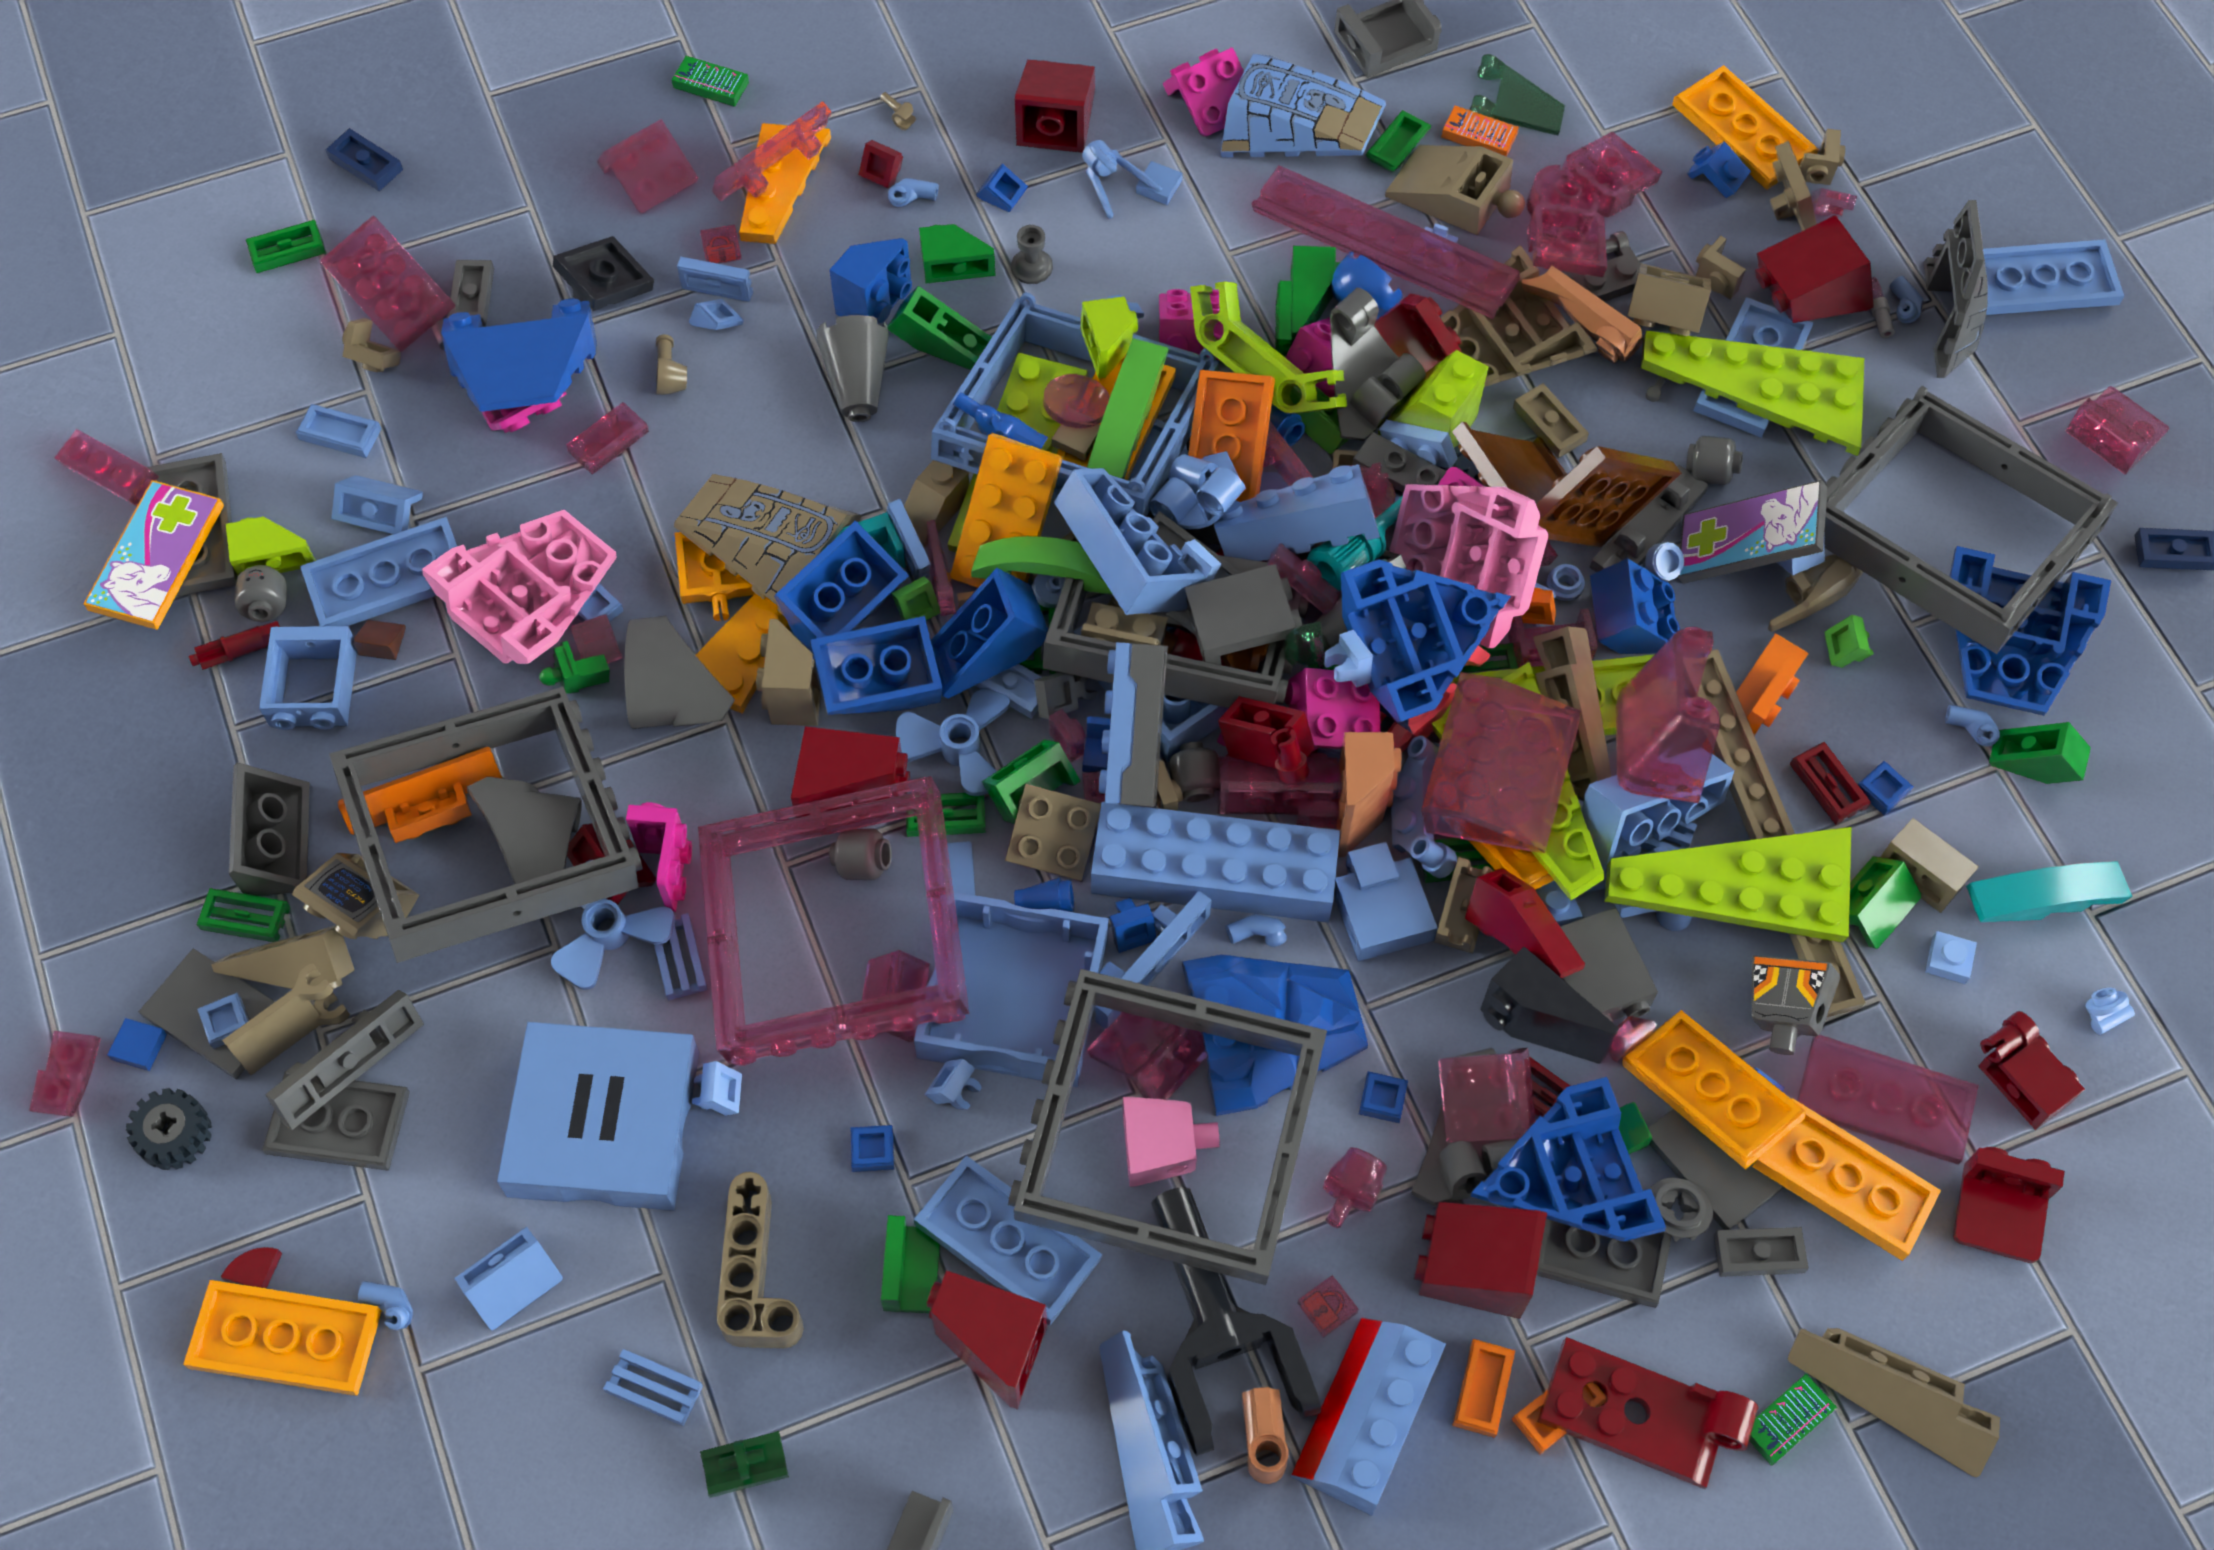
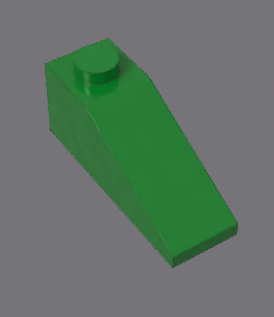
M1293 245L1290 279L1292 281V335L1290 347L1299 329L1317 322L1333 298L1331 290L1333 274L1340 262H1336V247Z
M917 286L902 301L888 325L890 332L916 350L969 370L973 368L992 338L920 286Z

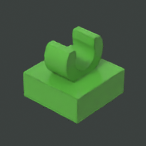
M925 576L891 593L902 621L925 616L927 621L942 613L932 584Z
M1850 615L1824 632L1830 662L1833 666L1843 668L1854 660L1861 662L1874 654L1873 650L1869 648L1867 638L1870 637V634L1865 630L1862 617Z

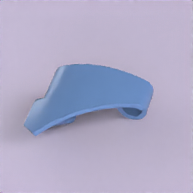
M1227 451L1205 456L1202 459L1183 454L1175 459L1170 470V479L1149 501L1148 506L1154 517L1160 511L1183 529H1201L1217 522L1246 487L1243 480L1241 481Z

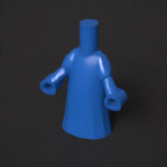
M962 392L959 393L953 405L975 419L978 429L984 435L988 436L991 433H995L1039 449L1043 447L1048 439L1047 436L1029 427L1019 418L1001 413L991 406L981 405Z

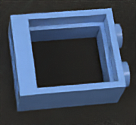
M349 626L271 627L259 709L270 727L290 730L299 726H313L318 729L348 726L357 651L353 645L354 636ZM289 659H338L333 702L283 703Z

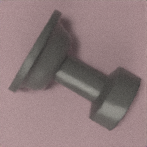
M1037 225L1023 226L1017 232V246L1021 251L1013 257L1011 271L1014 277L1023 283L1038 284L1045 281L1051 275L1053 270L1052 259L1042 250L1045 246L1044 230Z

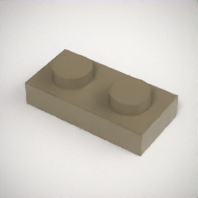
M1544 383L1514 400L1513 409L1535 434L1543 439L1557 458L1587 441L1589 435L1587 430Z

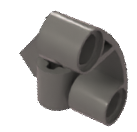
M1356 288L1331 311L1330 315L1333 370H1343L1344 381L1334 384L1335 397H1338L1337 394L1345 393L1347 400L1346 408L1337 409L1340 437L1365 441L1372 432L1378 429L1396 411L1401 400L1426 377L1423 366L1415 357L1408 353L1398 357L1381 337L1374 326L1379 312L1378 305L1374 298L1362 288Z
M667 616L629 620L625 643L624 678L626 709L631 728L639 729L666 725L678 727L722 721L735 699L689 648Z
M486 777L467 786V792L477 804L496 838L514 884L566 869V858L571 833L577 832L581 818L582 799L580 797L542 793L530 783L494 777Z
M1493 1048L1455 1056L1451 1064L1449 1079L1436 1126L1423 1164L1412 1188V1195L1433 1206H1438L1439 1202L1450 1203L1470 1198L1472 1191L1481 1181L1484 1182L1493 1173L1500 1160L1521 1138L1520 1136H1512L1502 1105V1071L1499 1059Z

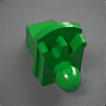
M568 641L560 642L559 647L553 648L555 653L553 654L554 668H544L539 674V680L542 684L553 686L555 683L560 682L566 694L578 693L579 689L609 682L610 669L604 654L575 661Z

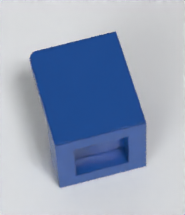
M1093 716L1087 718V737L1082 772L1100 774L1101 770H1107L1108 754H1102V736L1104 730H1110L1111 719Z

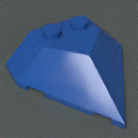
M1379 559L1341 573L1342 619L1347 632L1354 629L1373 655L1371 680L1368 683L1370 692L1397 723L1437 708L1444 697L1442 695L1453 679L1459 675L1489 630V625L1511 596L1475 589L1473 585L1423 571H1411L1392 566L1393 563Z
M1607 1077L1566 1087L1557 1097L1556 1103L1543 1117L1540 1116L1500 1160L1493 1173L1484 1182L1481 1181L1471 1193V1197L1504 1207L1547 1212L1546 1219L1623 1242L1666 1230L1651 1189L1642 1190L1619 1131L1621 1111Z

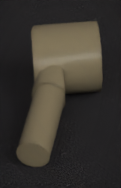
M886 92L881 94V100L894 110L892 120L895 125L902 130H907L916 121L915 116L911 115L913 113L912 104L909 102L901 104Z

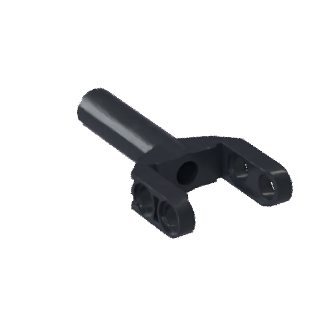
M1178 1187L1159 1194L1151 1202L1160 1227L1209 1239L1190 1188ZM1173 1261L1194 1320L1169 1368L1167 1380L1194 1454L1198 1456L1213 1451L1214 1444L1211 1436L1213 1425L1191 1366H1194L1196 1370L1260 1348L1262 1342L1265 1341L1268 1343L1291 1406L1299 1412L1303 1419L1320 1414L1321 1405L1293 1328L1265 1314L1250 1313L1235 1306L1223 1274Z

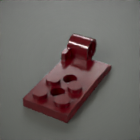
M1566 1337L1562 1342L1537 1422L1554 1429H1562L1567 1432L1566 1434L1705 1489L1709 1482L1719 1446L1735 1451H1745L1747 1449L1758 1405L1753 1400L1734 1392L1716 1391L1698 1383L1692 1386L1686 1385ZM1586 1384H1597L1606 1395V1401L1603 1406L1593 1407L1586 1403L1582 1394ZM1635 1401L1643 1406L1646 1412L1644 1423L1635 1424L1628 1420L1624 1412L1626 1402Z

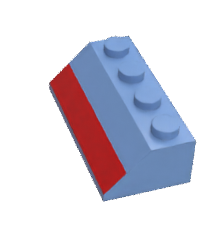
M1361 1318L1323 1402L1321 1413L1318 1414L1291 1477L1372 1516L1446 1344L1407 1325Z

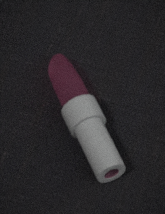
M1872 277L1874 308L1871 309V312L1876 319L1880 336L1882 338H1889L1895 333L1889 314L1890 307L1888 300L1884 297L1879 281L1876 277Z

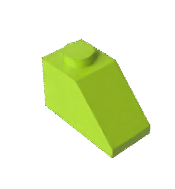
M1125 296L1082 302L1080 330L1098 379L1106 378L1127 354L1133 333L1138 331L1136 312L1134 310L1130 311Z
M264 516L244 518L240 521L226 524L229 559L238 576L245 569L256 565H266L279 573L299 570L301 569L300 566L316 561L305 539Z

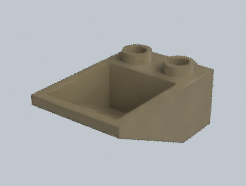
M1418 145L1385 192V197L1475 235L1479 234L1496 208L1506 218L1519 216L1525 208L1523 195L1516 190H1509L1513 159L1480 146Z

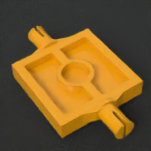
M675 532L682 604L704 601L712 602L713 619L721 621V608L723 621L728 620L730 615L727 600L754 595L755 592L752 591V585L739 574L737 576L731 574L725 569V563L717 556H709L681 532Z

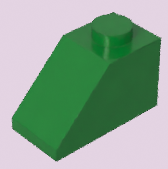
M955 224L932 225L919 228L926 284L996 276L994 248Z
M2070 722L1999 730L2000 737L1993 745L1989 759L1992 767L2045 784L2084 780L2091 747Z

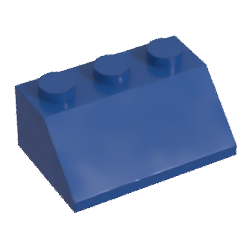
M855 520L774 595V598L794 635L812 652L811 639L854 631L892 595L891 593L901 586L909 575Z

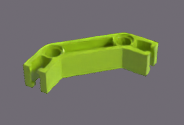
M1226 281L1215 283V289L1219 290L1220 311L1218 314H1213L1210 299V293H1213L1212 287L1206 285L1190 287L1197 340L1235 373L1274 377L1275 384L1272 404L1285 413H1308L1347 407L1345 393L1337 394L1338 397H1330L1327 402H1318L1315 387L1316 383L1327 381L1328 385L1344 381L1343 370H1328L1304 374L1241 322L1237 283ZM1220 321L1224 327V334L1217 340L1214 337L1213 329L1215 324ZM1295 385L1299 386L1302 392V398L1297 404H1294L1290 398L1291 389Z

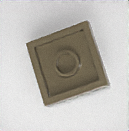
M1787 141L1775 146L1778 160L1772 162L1778 182H1783L1784 193L1770 199L1776 220L1795 215L1803 231L1817 223L1811 194L1790 143Z

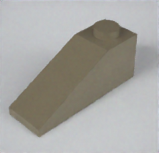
M335 926L232 953L211 964L215 973L290 989L294 988L299 972L305 966L312 963L321 975L313 979L310 986H316L326 979L332 989L343 985L341 979L355 969L344 937L334 929Z

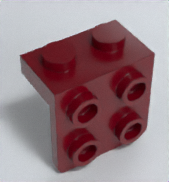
M1410 293L1375 321V328L1398 357L1404 353L1412 355L1421 363L1425 373L1455 350L1462 352L1459 347L1461 344L1459 336L1451 327L1445 326L1439 317L1442 315V311L1431 297L1427 298Z
M1979 1147L1964 1163L1953 1232L1954 1240L1965 1246L2030 1264L2035 1263L2041 1257L2048 1201L2063 1187L2065 1171L2052 1168L2050 1163L2044 1160H2023L2009 1156L2007 1151L2000 1148Z

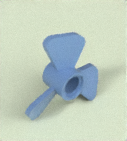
M980 689L972 695L966 715L955 714L949 716L943 721L941 726L915 713H902L897 719L896 737H900L902 753L908 754L907 762L942 751L944 759L949 764L960 767L961 786L964 792L971 796L988 794L982 781L995 773L996 770L980 755L979 731L1009 709V697L991 689ZM958 737L968 739V741L960 744L952 742V740Z
M607 898L582 905L580 907L584 909L581 921L586 933L556 951L551 957V965L560 976L576 987L589 990L597 983L605 950H614L626 943L629 936L655 945L666 943L672 934L675 914L671 908L662 906L625 916L619 906L613 901L607 900ZM608 918L615 919L610 929L598 931L602 921Z

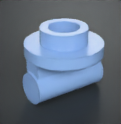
M2111 987L2095 991L2091 995L2092 998L2085 1005L2092 1019L2091 1027L2098 1035H2102L2130 1019L2135 1014L2132 1006L2129 1004L2127 994L2123 991H2116L2115 988Z

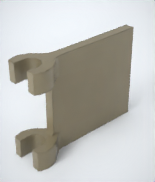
M313 963L305 966L299 972L296 984L290 992L222 1040L250 1075L260 1070L318 1026L337 1025L344 1022L350 1016L343 1004L333 1011H327L328 1006L338 999L332 992L333 989L326 979L316 986H310L311 981L321 975ZM310 1000H315L314 1006L312 1005Z

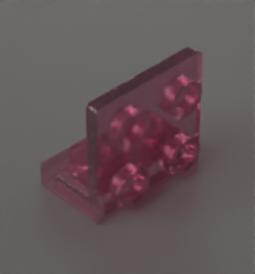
M662 119L604 151L597 160L604 174L610 170L614 172L636 209L641 214L698 181V176Z
M2109 386L2095 401L2088 398L2079 407L2066 432L2126 475L2166 435L2169 427L2120 391Z
M1122 1012L1087 1049V1053L1091 1058L1131 1078L1143 1098L1168 1100L1206 1058L1200 1031Z
M1514 1048L1503 1054L1446 1057L1439 1060L1445 1133L1448 1142L1521 1138L1536 1122L1528 1048Z

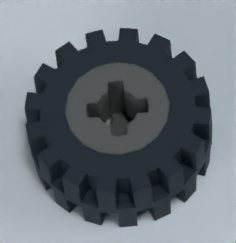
M170 1088L162 1089V1095L153 1091L148 1094L150 1099L147 1102L141 1098L136 1103L139 1106V1110H131L128 1116L132 1123L126 1124V1131L130 1135L127 1139L134 1148V1151L153 1167L157 1165L161 1170H169L170 1165L175 1169L183 1168V1161L187 1160L190 1164L197 1159L194 1154L196 1152L203 1154L206 1150L203 1142L210 1141L212 1135L208 1131L209 1128H212L211 1120L207 1117L208 1114L202 1105L193 1096L180 1089H177L174 1093ZM168 1123V1127L162 1132L161 1130Z

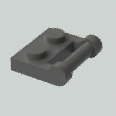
M1620 231L1611 234L1610 239L1573 252L1568 249L1557 254V263L1561 272L1604 302L1633 292L1641 263L1630 248L1625 232ZM1612 252L1617 256V258L1579 270L1577 266Z

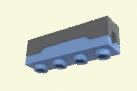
M1116 642V650H1109L1107 672L1108 674H1114L1113 690H1106L1105 714H1111L1110 730H1104L1102 736V754H1108L1107 770H1101L1099 777V793L1105 794V803L1152 807L1156 805L1168 646Z

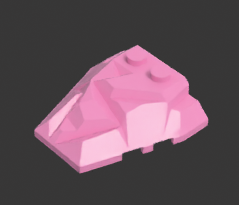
M1406 484L1389 552L1402 555L1407 570H1419L1473 585L1475 589L1511 596L1505 606L1499 610L1489 625V630L1479 643L1487 648H1495L1509 632L1513 617L1524 615L1529 609L1548 533L1546 529L1538 525L1540 513L1535 501L1507 487Z
M561 510L521 524L520 532L503 538H500L498 533L486 536V544L466 550L464 545L454 547L424 567L422 572L434 593L446 603L447 613L454 622L503 663L508 664L514 660L517 664H529L559 641L617 556L616 551L567 511Z

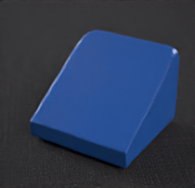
M1002 163L990 174L976 193V196L989 204L1010 212L1028 186Z

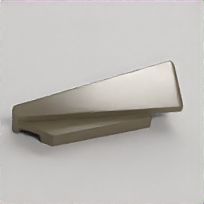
M1568 626L1533 637L1546 670L1535 675L1544 707L1568 769L1575 795L1584 799V794L1589 784L1609 778L1612 775L1587 631L1585 628Z
M1828 1328L1822 1337L1806 1329H1800L1788 1355L1790 1363L1972 1477L1981 1475L1999 1439L2000 1417L1964 1404L1965 1384L1840 1328Z

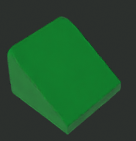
M1631 1102L1620 1107L1619 1131L1628 1154L1647 1148L1652 1140V1135L1636 1103Z

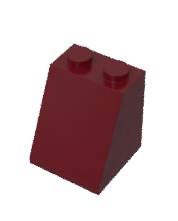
M1027 59L1015 94L1016 146L1083 153L1095 93V66Z
M1836 215L1757 253L1759 268L1755 270V275L1760 286L1763 289L1769 288L1777 310L1780 313L1785 311L1793 323L1862 312L1874 308L1871 262Z
M805 726L791 793L798 832L808 833L898 808L901 794L908 793L910 783V771H906L908 754L902 753L900 737Z
M1439 1202L1434 1215L1426 1214L1421 1239L1428 1240L1429 1243L1426 1256L1418 1255L1414 1273V1280L1421 1281L1419 1295L1520 1319L1533 1296L1547 1212Z
M946 1270L942 1283L934 1282L927 1300V1307L931 1308L929 1318L933 1320L935 1334L1006 1404L1018 1409L1047 1330L1046 1304Z

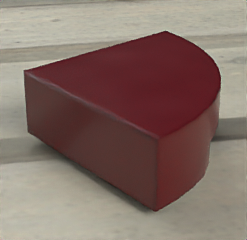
M270 1247L249 1250L235 1258L226 1267L221 1278L229 1283L267 1289L282 1256V1252L279 1249Z

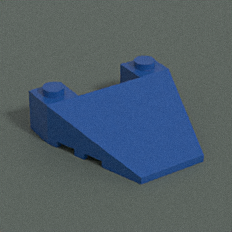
M575 298L565 299L557 305H553L551 319L483 327L480 314L470 315L467 312H459L444 319L441 330L450 373L453 377L457 376L461 388H466L468 397L480 412L554 403L572 384L571 375L574 372L581 373L583 371V361L586 358L593 359L596 355L597 339L589 301L580 302L579 299Z

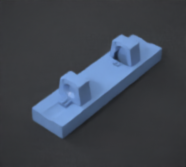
M1198 891L1178 915L1161 904L1153 912L1155 928L1161 933L1126 972L1109 961L1099 973L1149 985L1210 917L1212 900L1201 891ZM1096 1005L1095 1012L1097 1015L1095 1016V1022L1108 1031L1124 1012Z

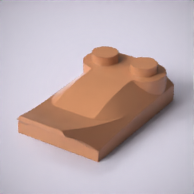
M1551 265L1548 271L1541 276L1521 281L1524 291L1562 306L1575 323L1578 322L1587 335L1596 341V346L1599 347L1598 353L1614 364L1618 359L1625 362L1635 354L1643 343L1640 326Z

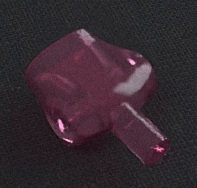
M1355 1147L1348 1148L1344 1156L1333 1165L1323 1184V1189L1336 1199L1326 1218V1222L1335 1228H1341L1351 1207L1371 1212L1383 1188V1179L1387 1172L1386 1164L1361 1149Z

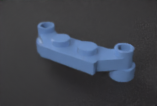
M1417 736L1408 745L1409 757L1397 776V788L1393 790V805L1391 807L1392 847L1401 853L1409 852L1413 858L1422 863L1424 870L1437 878H1443L1454 870L1457 863V855L1445 844L1434 841L1432 776L1436 777L1447 772L1452 766L1453 755L1442 744L1438 742L1432 743L1424 736Z

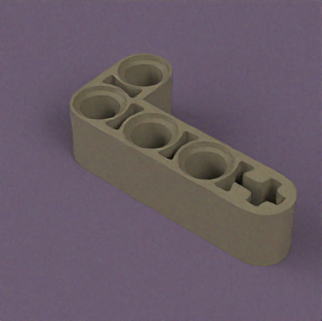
M744 1172L737 1175L729 1187L717 1306V1324L725 1340L732 1346L789 1348L797 1344L801 1339L804 1331L803 1321L797 1307L791 1301L781 1298H763L772 1200L764 1178L754 1172ZM750 1191L757 1192L751 1199L753 1214L748 1213L744 1199L749 1197ZM750 1230L757 1233L756 1239L749 1245L736 1243L737 1237L744 1231ZM748 1272L754 1275L750 1284L745 1287L739 1288L732 1285L733 1279L740 1273ZM744 1314L750 1317L749 1323L743 1329L735 1331L728 1328L729 1321L734 1316ZM784 1315L793 1318V1323L789 1329L782 1332L771 1329L772 1323L776 1318Z

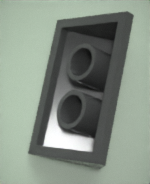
M237 762L233 765L229 875L243 894L264 896L293 893L295 887L307 878L310 782Z

